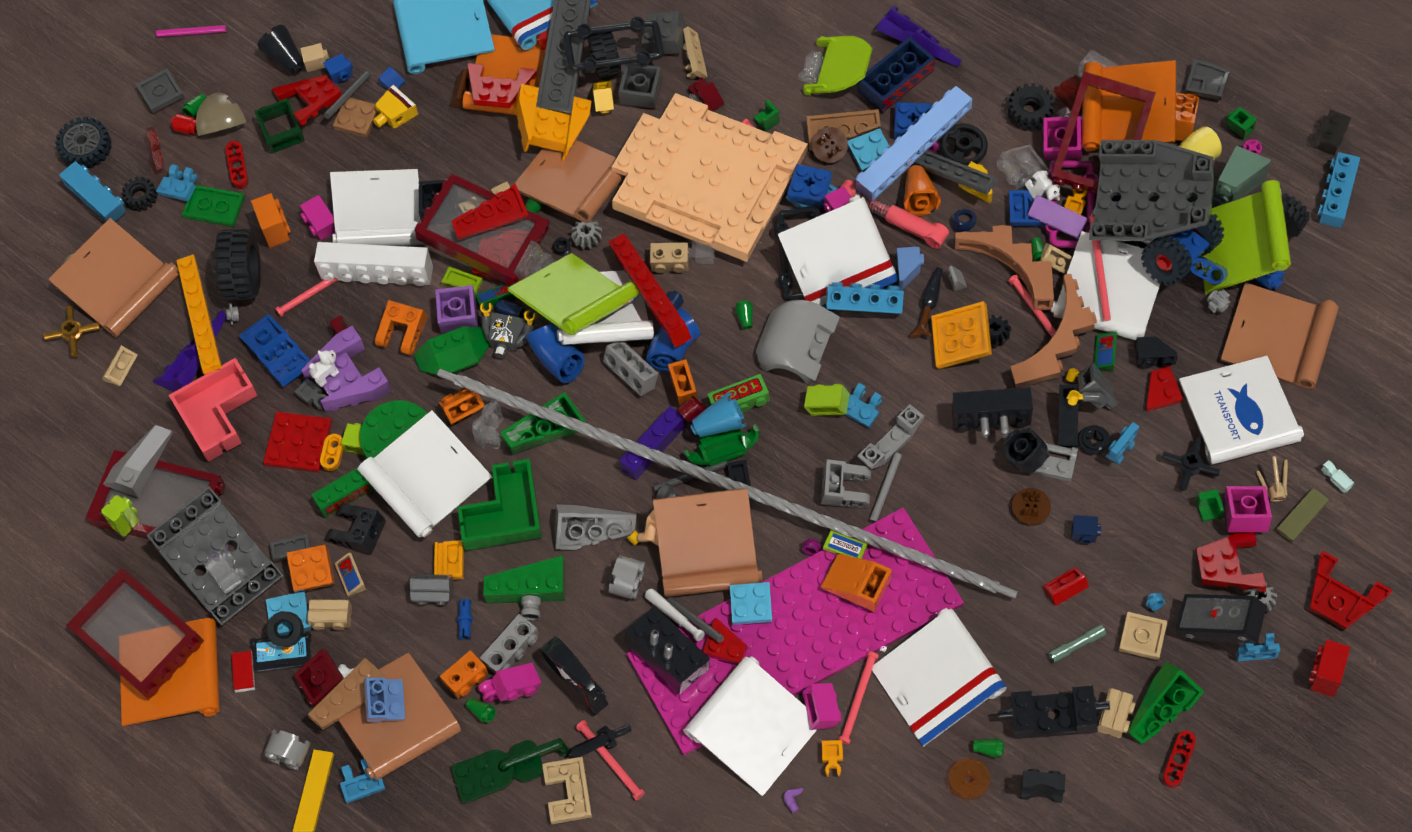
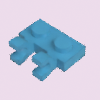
M171 164L169 177H163L156 192L161 196L188 202L196 188L194 182L197 180L198 175L192 174L194 171L192 168L186 167L183 173L178 171V165Z
M859 383L853 395L850 394L846 416L870 429L880 414L876 409L882 403V396L875 392L869 404L861 401V398L866 393V386Z
M1132 422L1129 427H1124L1120 433V439L1113 441L1106 457L1120 465L1124 459L1123 452L1126 448L1131 451L1135 446L1134 438L1138 435L1139 426Z
M1274 633L1266 634L1265 642L1261 645L1254 646V644L1245 643L1238 647L1236 652L1237 662L1278 658L1280 646L1279 643L1274 644Z
M365 759L360 760L365 774L354 778L349 765L341 767L346 781L340 783L347 804L386 790L382 778L377 781L374 778H369L365 770L367 768Z

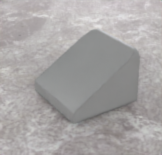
M949 266L948 277L953 290L957 291L967 288L962 272L953 266Z

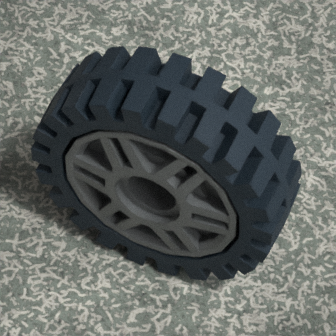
M79 117L76 118L77 122H74L72 119L69 121L70 125L66 123L63 125L65 129L61 128L59 130L60 134H57V140H55L56 149L66 165L70 166L76 161L80 166L84 165L86 168L89 166L92 169L95 163L100 165V160H106L105 155L109 156V150L112 147L111 138L107 129L99 120L94 118L89 120L88 117H83V120H81Z

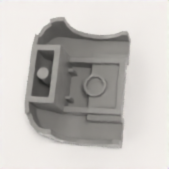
M791 300L782 303L772 310L758 343L755 354L758 356L759 367L765 372L775 368L786 369L799 375L806 384L814 382L821 367L819 362L830 334L834 333L840 317L811 301Z

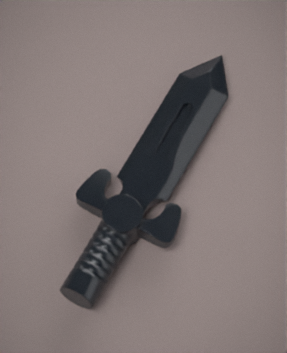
M627 724L616 730H609L608 726H604L599 730L600 735L575 745L569 755L582 756L604 745H607L608 748H614L617 746L615 738L631 732V727Z

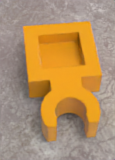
M1073 189V197L1068 196L1064 207L1082 215L1086 205L1084 199L1087 196V190H1084L1082 194H1078L1077 190Z
M842 740L822 741L823 763H829L825 768L827 777H829L831 769L837 770V776L841 775V767L837 762H843Z

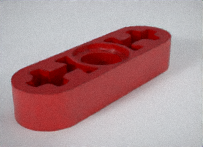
M231 141L225 148L230 177L235 188L243 189L249 183L244 151L238 141ZM234 148H236L237 156H234L232 152ZM235 162L242 163L239 168L232 167ZM237 174L241 175V182H238Z
M1190 731L1179 733L1165 769L1163 782L1169 788H1176L1181 784L1196 743V737ZM1188 737L1191 743H1188L1186 749L1183 750L1181 749L1183 745L1182 739ZM1177 754L1183 755L1185 762L1177 764L1174 761V756ZM1175 768L1178 770L1175 776L1176 779L1171 782L1169 776L1172 775Z

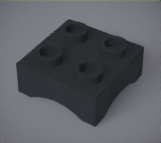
M1038 769L1023 771L1020 799L1028 800L1033 797H1045L1054 802L1062 803L1066 774H1061L1059 771L1045 773L1040 772Z

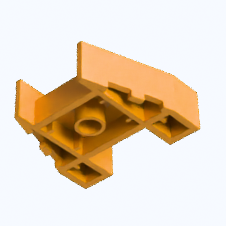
M521 84L516 97L514 111L518 118V128L521 132L524 152H527L530 144L563 152L562 161H565L589 118L591 100L574 96L572 112L568 115L536 107L539 88Z

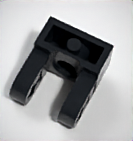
M341 503L337 510V515L346 520L354 521L350 532L329 529L325 539L331 544L372 555L386 523L385 518L378 510Z

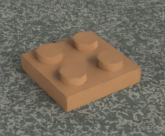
M349 98L341 106L333 124L334 130L367 138L374 124L373 119L378 115L375 104Z

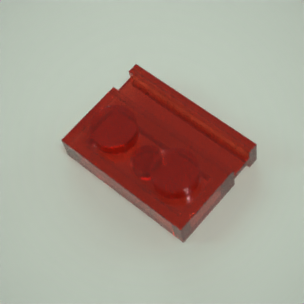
M1076 75L1062 82L1058 87H1054V92L1070 111H1072L1081 82ZM1082 101L1081 108H1080V111H1079V112H1081V113H1082V108H1083V101Z

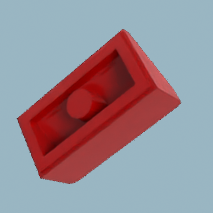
M1074 567L1042 587L1051 601L1057 606L1087 589L1089 585L1086 576Z

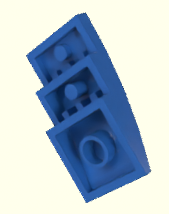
M269 314L238 335L282 387L301 375V370L310 361L299 346L289 337L288 333Z

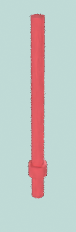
M1095 216L1089 217L1090 227L1091 222H1094ZM1092 240L1103 320L1109 321L1111 316L1100 240Z

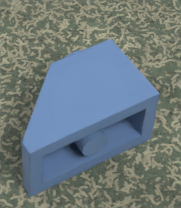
M919 247L897 248L899 289L901 290L920 273L921 265H924V254H920Z

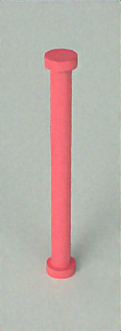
M1017 274L1013 275L1009 279V283L1015 286L1049 335L1053 337L1057 331L1041 310L1033 309L1030 294L1020 282V277Z
M334 278L333 281L323 280L280 308L276 307L275 310L280 317H283L284 313L338 279Z
M872 651L867 652L866 657L868 658L842 736H839L838 739L842 740V744L845 745L850 744L851 740L849 738L875 660H878L879 657L877 653Z
M583 720L577 724L576 729L581 731L587 739L595 737L594 733L587 726L588 723ZM604 746L596 749L633 793V798L639 800L645 794L644 790L638 788Z

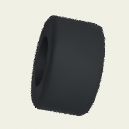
M281 611L269 618L266 625V633L268 639L273 644L279 647H290L301 640L304 634V625L298 615L292 612ZM284 621L289 622L293 628L292 633L287 637L280 636L277 631L279 624Z

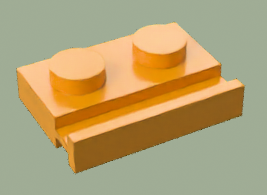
M462 540L444 541L443 543L435 542L434 575H452L453 580L464 579V546Z

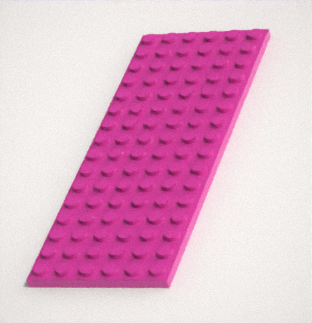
M904 508L863 528V530L875 536L884 537L904 547L915 549L935 558ZM867 544V549L862 559L874 561L892 569V580L875 612L821 588L837 557L836 554L821 550L763 581L770 583L772 622L733 625L731 599L698 615V617L709 626H712L714 618L719 619L747 645L744 657H754L760 663L759 666L793 696L802 693L810 684H819L867 658L868 651L876 653L923 628L937 618V614L945 608L956 610L964 606V601L946 573L936 571L915 561L892 554L887 550ZM689 620V622H690L694 627H696L698 630L700 629L699 627H697L694 623H692V622ZM677 627L703 651L708 638L707 633H705L702 640L696 641L693 635L684 627ZM634 650L628 652L627 657L682 754L685 756L703 746V744L689 738L683 729L737 665L709 657L708 671L679 694Z

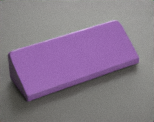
M1039 195L1036 196L1028 213L1029 217L1076 239L1079 238L1081 231H1083L1087 223L1086 217Z

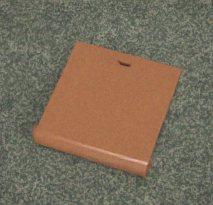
M580 141L574 143L565 161H562L563 152L543 148L515 182L519 193L580 221L590 222L625 177L612 171V165L617 157Z
M109 218L48 281L96 322H99L111 335L117 338L179 274L177 272L178 268L173 263L161 262L115 221Z
M1245 283L1220 361L1233 365L1268 356L1278 380L1303 388L1313 389L1317 384L1339 307L1332 300H1325L1318 306Z
M748 488L653 499L665 597L730 590V585L763 582L762 571L757 570Z
M409 652L378 669L389 679H403L405 720L383 721L381 723L368 722L366 720L365 703L360 708L352 710L345 717L338 720L365 759L367 775L370 779L374 778L376 781L461 732L457 720Z

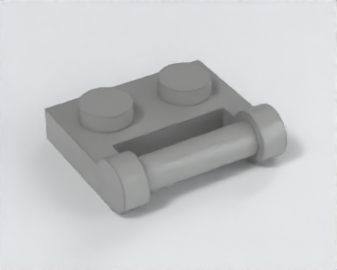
M1046 443L1049 452L1070 456V460L1049 456L1044 464L1032 474L1071 482L1078 448L1072 447L1071 449Z

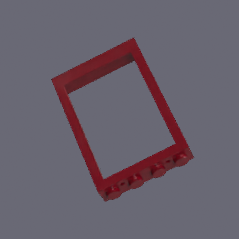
M1084 72L1050 180H1053L1057 185L1063 186L1067 184L1072 186L1071 188L1074 190L1090 191L1091 195L1097 196L1099 181L1061 170L1087 86L1144 102L1133 140L1142 139L1155 92Z

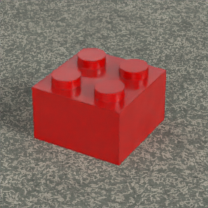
M1327 639L1323 646H1319L1313 662L1314 667L1308 680L1309 683H1312L1311 691L1331 697L1335 696L1342 681L1350 646Z

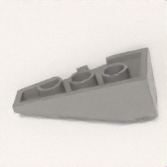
M155 425L112 467L104 482V486L138 498L173 431Z
M556 504L555 549L577 550L585 545H595L603 540L610 538L613 540L630 535L635 530L636 514L579 505Z

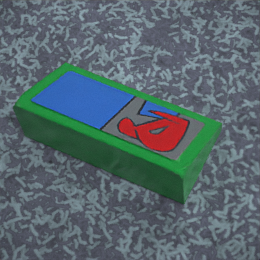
M508 284L475 294L479 307L484 303V309L489 308V303L494 307L498 300L503 298L514 300L516 296L508 291V287H510Z
M1117 332L1097 335L1094 364L1099 370L1112 372L1114 370Z

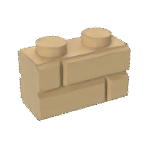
M309 600L308 623L314 630L319 631L325 628H332L337 631L350 628L352 605L349 600Z
M1113 688L1109 689L1106 701L1110 702V710H1103L1097 729L1098 732L1121 738L1123 732L1127 733L1130 721H1127L1128 714H1133L1136 704L1132 702V694Z

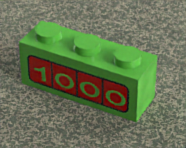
M761 374L707 394L708 403L711 406L726 393L732 392L733 395L730 398L732 400L736 399L742 413L755 406H763L770 401L769 392Z

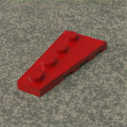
M514 183L509 189L497 193L489 201L486 200L477 208L470 209L451 221V224L459 240L528 218V212L516 183Z

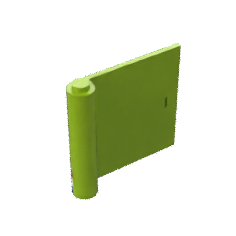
M1276 180L1266 181L1261 184V192L1211 209V214H1216L1218 216L1216 218L1217 221L1221 220L1222 222L1220 227H1224L1222 232L1224 238L1209 254L1205 256L1201 254L1200 256L1223 266L1227 270L1228 276L1224 282L1212 284L1203 279L1206 294L1266 274L1286 270L1291 265L1280 182ZM1215 270L1213 272V276L1216 280H1220L1221 278V272L1219 270Z
M573 253L508 287L510 293L569 335L578 333L639 297V290L633 282H627L619 286Z

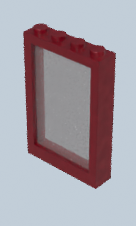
M451 173L449 178H445L441 191L435 194L431 207L426 208L423 220L416 224L414 229L416 240L510 286L516 284L549 231L550 221L527 210L528 218L458 240L451 221L470 209L477 208L482 202L489 201L496 194Z
M114 450L88 510L86 519L90 525L115 531L101 510L107 504H110L109 501L115 495L121 498L125 496L133 503L132 506L138 511L136 515L139 518V522L134 528L131 527L128 535L149 540L147 534L210 486L215 494L220 497V494L222 495L225 490V483L220 475L158 460L137 498L104 486V482L112 467L126 454V452Z
M123 568L66 625L148 700L158 692L159 688L166 681L171 679L173 673L180 666L184 665L191 654L197 651L204 642L191 627Z

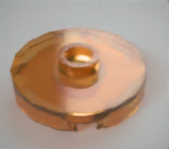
M965 758L953 765L950 771L949 783L957 796L973 800L986 793L990 786V773L983 762L972 758ZM971 777L973 781L967 782L966 778Z

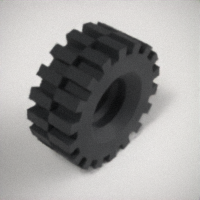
M1027 83L1024 84L1023 88L1018 86L1017 91H1012L1008 102V117L1011 118L1012 124L1016 122L1018 129L1022 126L1023 131H1026L1027 128H1030V132H1033L1035 128L1041 130L1042 125L1044 126V118H1051L1053 116L1052 93L1049 94L1047 88L1043 90V86L1040 84L1039 87H1035V83H1032L1031 86H1028ZM1034 105L1038 110L1028 112L1024 110V106Z
M1284 193V195L1282 194L1287 236L1289 235L1290 238H1293L1302 232L1310 219V213L1306 211V206L1301 205L1302 202L1300 200L1296 201L1294 196L1289 197V194Z

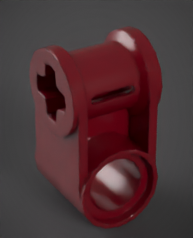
M690 396L678 408L680 414L691 422L706 410L705 405L694 396Z

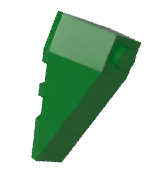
M1166 662L1154 677L1128 733L1140 744L1145 743L1160 732L1162 726L1166 723L1176 720L1178 714L1184 710L1188 711L1191 709L1204 691L1181 669Z

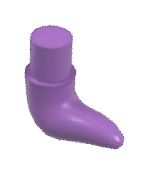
M803 788L790 789L784 793V801L792 813L799 810L794 797L801 794Z

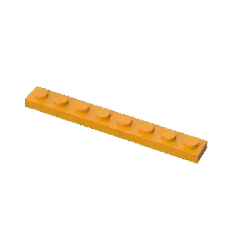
M193 254L176 261L203 373L207 374L222 369V364L197 261Z

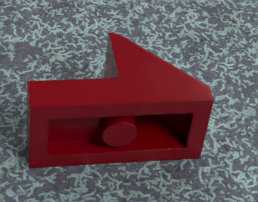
M701 78L688 87V91L698 102L708 105V110L715 112L724 105V101L713 82L708 84Z

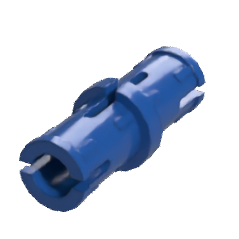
M463 599L459 600L457 622L459 623L458 638L460 640H465V637H467V640L471 639L473 617L471 616L470 599H465V602H463Z

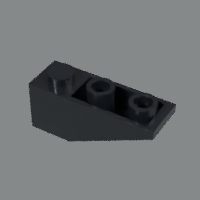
M1059 384L1058 446L1078 447L1079 400L1076 405L1068 404L1069 399H1067V396L1071 390L1079 392V385Z

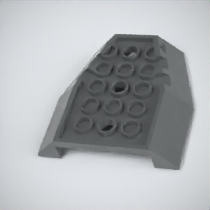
M1158 140L1100 141L1099 159L1101 166L1094 222H1091L1089 240L1149 241L1208 224L1211 217L1214 185L1212 156ZM1114 196L1121 197L1117 202L1111 200ZM1152 196L1159 197L1156 202L1149 201ZM1191 196L1198 198L1195 202L1187 201Z

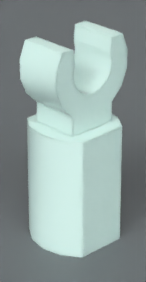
M1328 460L1323 464L1321 471L1329 476L1330 481L1343 493H1346L1353 486L1354 482L1343 471L1337 470L1331 461Z

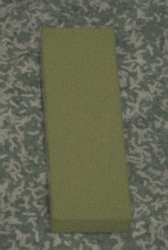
M1313 488L1280 524L1276 531L1293 543L1325 507L1329 499Z

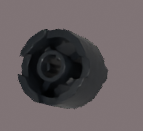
M1030 428L1016 429L1004 441L1005 457L1016 469L1022 472L1034 473L1049 457L1046 443Z

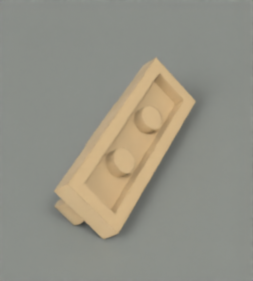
M687 26L683 29L685 42L683 49L687 50L686 55L691 63L685 67L686 70L691 71V73L687 74V77L694 79L698 76L705 79L708 76L698 33Z

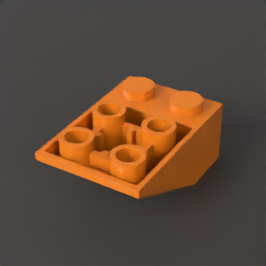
M1176 92L1175 140L1184 141L1193 133L1199 102L1198 96Z
M838 554L821 588L875 612L892 580V569L874 561Z

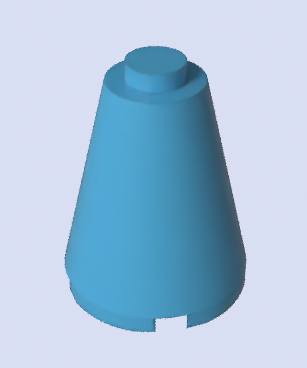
M732 392L726 393L692 420L693 424L690 426L694 435L698 434L699 437L747 427L746 423L742 424L741 420L744 419L738 402L736 399L732 400L730 398L733 395Z

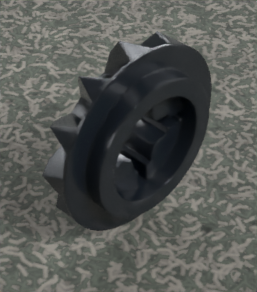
M1087 426L1079 434V445L1084 449V452H1089L1092 455L1095 453L1101 454L1109 446L1110 436L1101 426ZM1094 434H1096L1095 437L1098 441L1096 442L1095 446H1093L1091 441L1092 437H1094Z

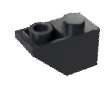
M1156 336L1137 337L1136 339L1137 367L1150 368L1159 365L1164 367L1176 365L1178 353Z

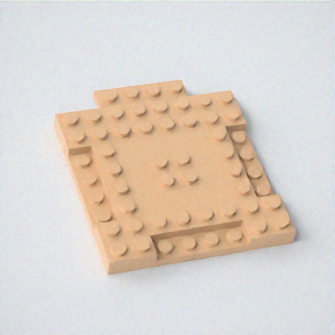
M675 93L660 119L643 113L612 165V171L626 176L612 200V208L747 262L786 192L796 164H801L804 159L808 143L776 131L770 134L710 111L706 104Z

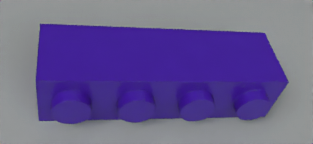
M669 406L637 440V443L649 449L663 452L686 427L685 418L677 410ZM629 451L620 459L621 470L634 480H637L654 462Z

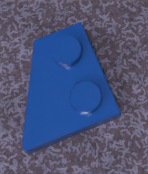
M1009 190L1010 226H1046V224L1028 216L1033 204L1032 196L1028 190Z

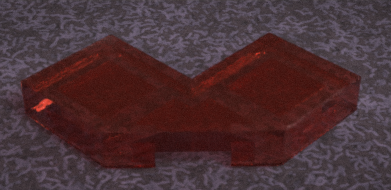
M147 128L146 133L152 148L151 153L156 168H163L164 160L160 152L161 147L155 128Z

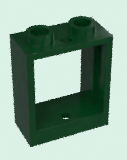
M288 98L254 111L271 154L305 141ZM289 113L295 128L269 137L264 122Z

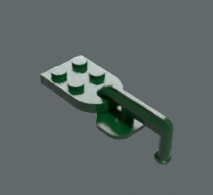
M560 738L539 746L531 740H525L513 745L509 754L501 750H490L451 765L462 803L465 805L507 788L514 778L522 782H529L540 777L543 773L541 756L558 750L559 755L567 756L570 752L569 747Z

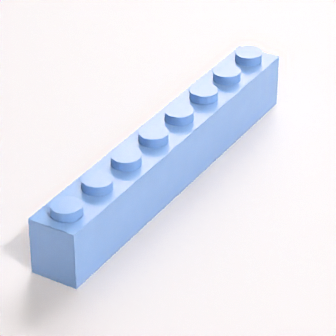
M957 86L952 90H948L939 102L936 101L932 105L930 111L923 113L915 125L909 126L902 137L899 136L890 148H886L882 152L881 157L873 160L865 172L858 174L856 177V189L873 202L972 108V98Z

